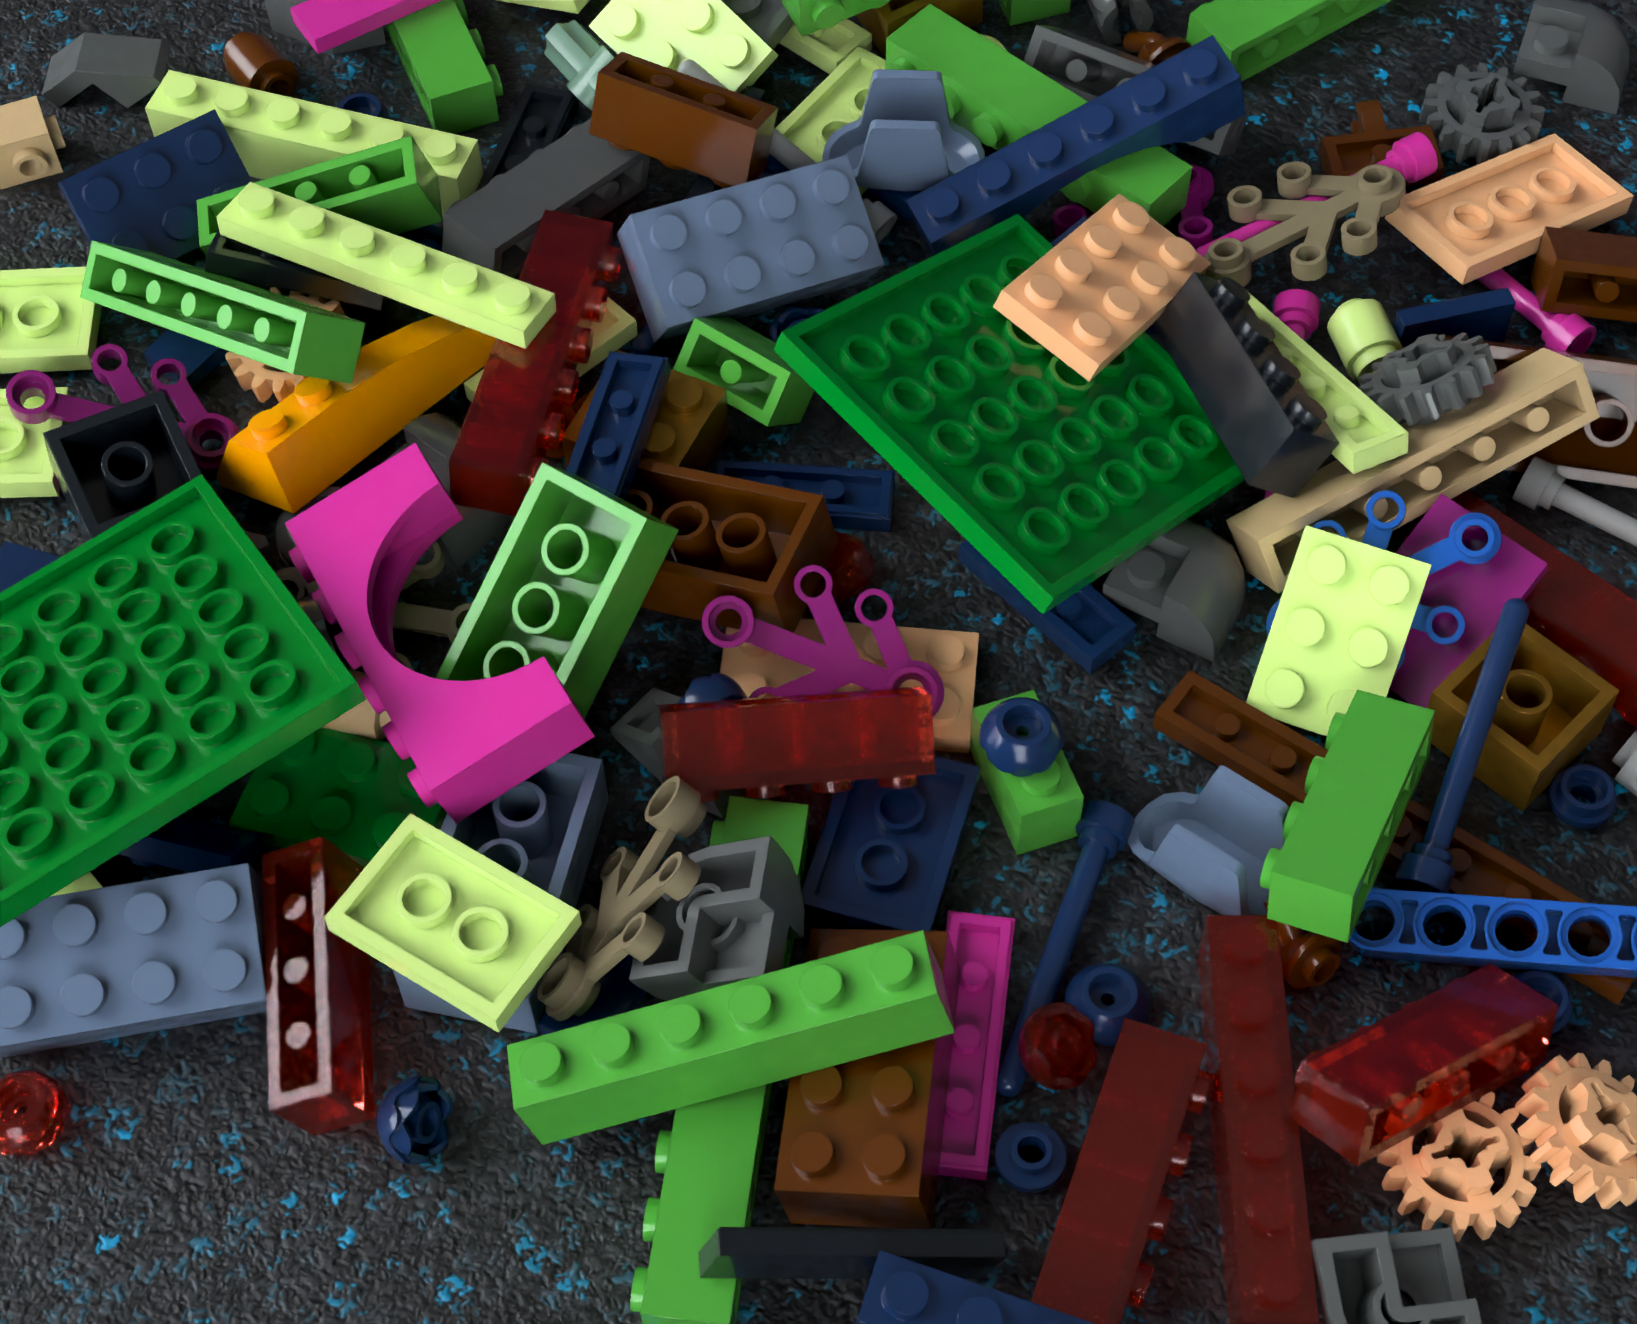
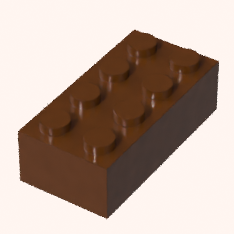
M640 459L626 502L679 530L640 608L702 621V615L707 605L718 597L728 595L738 597L748 603L753 610L754 618L794 633L808 605L795 593V576L800 569L808 565H818L826 569L839 543L824 496ZM817 572L806 574L801 580L802 592L808 597H812L822 575ZM727 609L718 616L717 625L739 630L742 625V619L737 611Z
M811 928L806 962L918 931ZM924 931L942 971L954 1024L960 977L959 964L948 931ZM953 1034L789 1079L774 1192L791 1224L933 1229Z

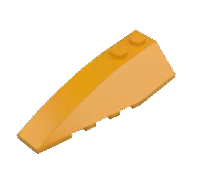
M436 315L411 323L361 347L352 384L308 377L295 386L294 392L276 406L252 417L248 426L228 441L216 474L219 484L294 514L400 432L405 425L426 412L512 344Z

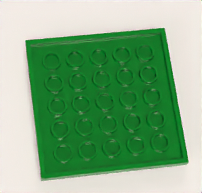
M1016 214L782 331L773 350L1038 611L1045 614L1243 482L1245 478L1170 354L1145 331L1091 381H1087L993 308L1001 291L1053 248L1019 214Z
M202 474L0 593V927L366 700L357 681Z

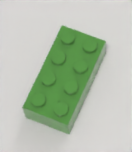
M542 462L436 678L469 681L496 677L524 667L544 656L585 719L679 530L576 474Z

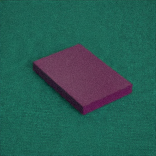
M1441 493L1397 550L1396 554L1409 557L1449 537L1452 524L1459 517L1471 512ZM1479 526L1468 527L1462 534L1463 545L1472 551L1481 550L1488 542L1486 531ZM1501 533L1500 548L1496 555L1488 562L1480 565H1468L1458 561L1429 575L1419 604L1432 608L1439 606L1456 608L1464 618V632L1456 642L1443 645L1431 640L1426 632L1410 628L1404 645L1406 652L1405 660L1402 666L1395 671L1389 692L1403 702L1427 708L1432 692L1495 631L1505 602L1512 598H1520L1525 601L1549 570L1548 563ZM1440 613L1434 617L1432 630L1437 636L1448 638L1457 631L1458 622L1452 614Z

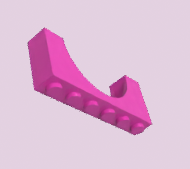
M414 443L285 522L297 545L288 551V554L308 584L316 580L319 589L312 592L311 597L313 601L317 600L325 620L330 626L339 623L343 631L335 635L334 640L354 670L360 666L363 667L366 676L357 682L366 699L378 715L385 710L389 715L391 721L382 726V729L390 744L403 761L411 756L417 768L407 773V776L417 794L428 808L439 802L452 820L458 823L595 736L567 689L544 656L512 672L496 677L469 681H453L428 677L405 667L398 661L394 647L393 621L396 604L403 585L425 551L447 530L464 519L441 480L417 444Z

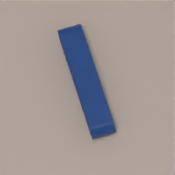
M1374 888L1371 889L1362 912L1373 907L1386 909L1394 917L1393 930L1385 938L1371 941L1361 937L1356 932L1355 927L1349 940L1352 947L1359 953L1377 959L1637 978L1636 906ZM1442 912L1457 915L1466 926L1463 937L1455 944L1449 946L1433 943L1425 934L1426 924L1432 916ZM1513 917L1526 919L1537 932L1536 941L1524 951L1515 952L1506 949L1496 938V930L1501 922ZM1585 922L1599 925L1608 935L1609 947L1598 956L1587 957L1580 955L1573 950L1568 940V933L1574 926Z

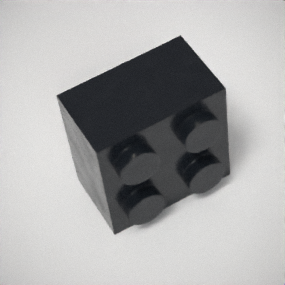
M162 390L43 433L50 465L85 542L201 475Z

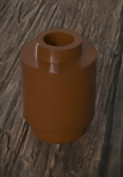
M241 32L228 41L223 53L225 69L237 85L288 97L293 94L298 83L297 70L266 36L253 32Z

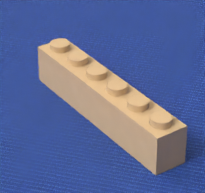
M1543 347L1495 373V382L1482 386L1484 394L1481 397L1471 398V401L1460 410L1452 409L1441 415L1433 423L1408 426L1407 422L1401 424L1409 432L1407 454L1355 474L1349 471L1337 459L1317 470L1294 498L1275 493L1230 517L1226 521L1246 571L1279 594L1284 590L1305 525L1312 527L1319 521L1332 520L1343 527L1347 538L1362 542L1369 522L1366 514L1367 503L1375 493L1388 490L1397 493L1403 499L1406 507L1405 518L1398 527L1393 529L1394 531L1428 512L1441 493L1452 499L1600 418L1583 363ZM1381 499L1374 506V517L1380 522H1391L1397 517L1399 507L1392 499ZM1333 528L1321 529L1323 531L1339 535V533Z

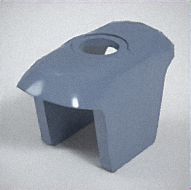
M877 69L873 72L862 116L854 122L843 125L832 133L822 155L823 161L847 155L858 187L892 191H924L985 158V152L980 140L969 130L953 123L950 119L943 78L940 72Z
M1221 765L1199 795L1187 792L1165 793L1148 803L1137 814L1127 843L1134 855L1193 899L1253 931L1276 935L1270 919H1267V911L1263 903L1264 900L1269 898V889L1260 887V877L1266 856L1271 847L1282 849L1285 843L1282 835L1289 811V806L1285 802L1231 769Z

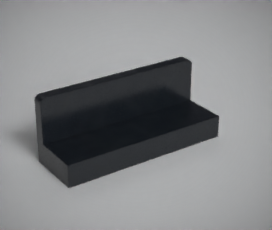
M219 229L207 250L205 272L222 275L268 291L272 287H277L283 296L289 295L291 290L304 293L306 297L314 295L326 298L327 301L336 300L340 302L345 316L378 325L385 324L387 320L390 298L222 236Z

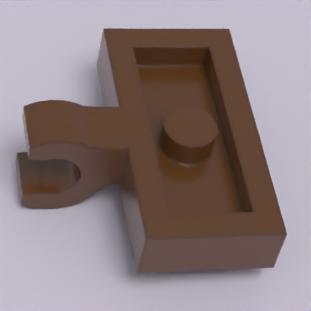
M1378 100L1356 102L1355 108L1359 121H1351V134L1327 136L1321 139L1318 153L1325 175L1350 176L1366 166L1376 164L1386 159V153L1392 150L1395 141L1414 132H1421L1430 140L1437 155L1438 167L1434 174L1415 183L1405 181L1406 186L1437 182L1441 180L1445 169L1431 125L1387 130L1382 107Z

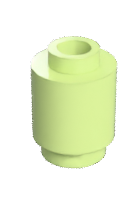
M1350 299L1336 309L1328 322V333L1348 375L1358 380L1360 385H1362L1359 379L1361 375L1373 372L1372 364L1381 362L1383 357L1389 352L1403 349L1382 304L1377 300Z

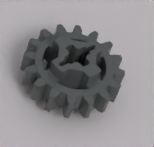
M1479 63L1477 71L1470 72L1463 64L1457 65L1454 77L1442 71L1438 74L1436 84H1428L1419 122L1431 125L1435 139L1439 138L1437 146L1440 153L1452 149L1456 151L1455 162L1461 164L1468 156L1475 158L1478 165L1487 161V158H1495L1538 140L1545 114V107L1538 105L1540 92H1525L1528 79L1524 76L1513 81L1508 79V68L1502 67L1497 73L1488 72L1486 63Z
M1461 333L1451 340H1447L1445 334L1439 336L1438 334H1429L1418 337L1414 343L1401 350L1387 353L1381 362L1372 364L1373 372L1361 375L1359 379L1362 385L1357 388L1397 423L1402 419H1406L1408 426L1414 424L1424 425L1436 422L1441 415L1452 409L1460 410L1471 401V398L1481 397L1484 394L1482 386L1495 382L1493 373L1497 372V368L1489 344H1484L1482 336L1479 335L1469 339L1467 333Z

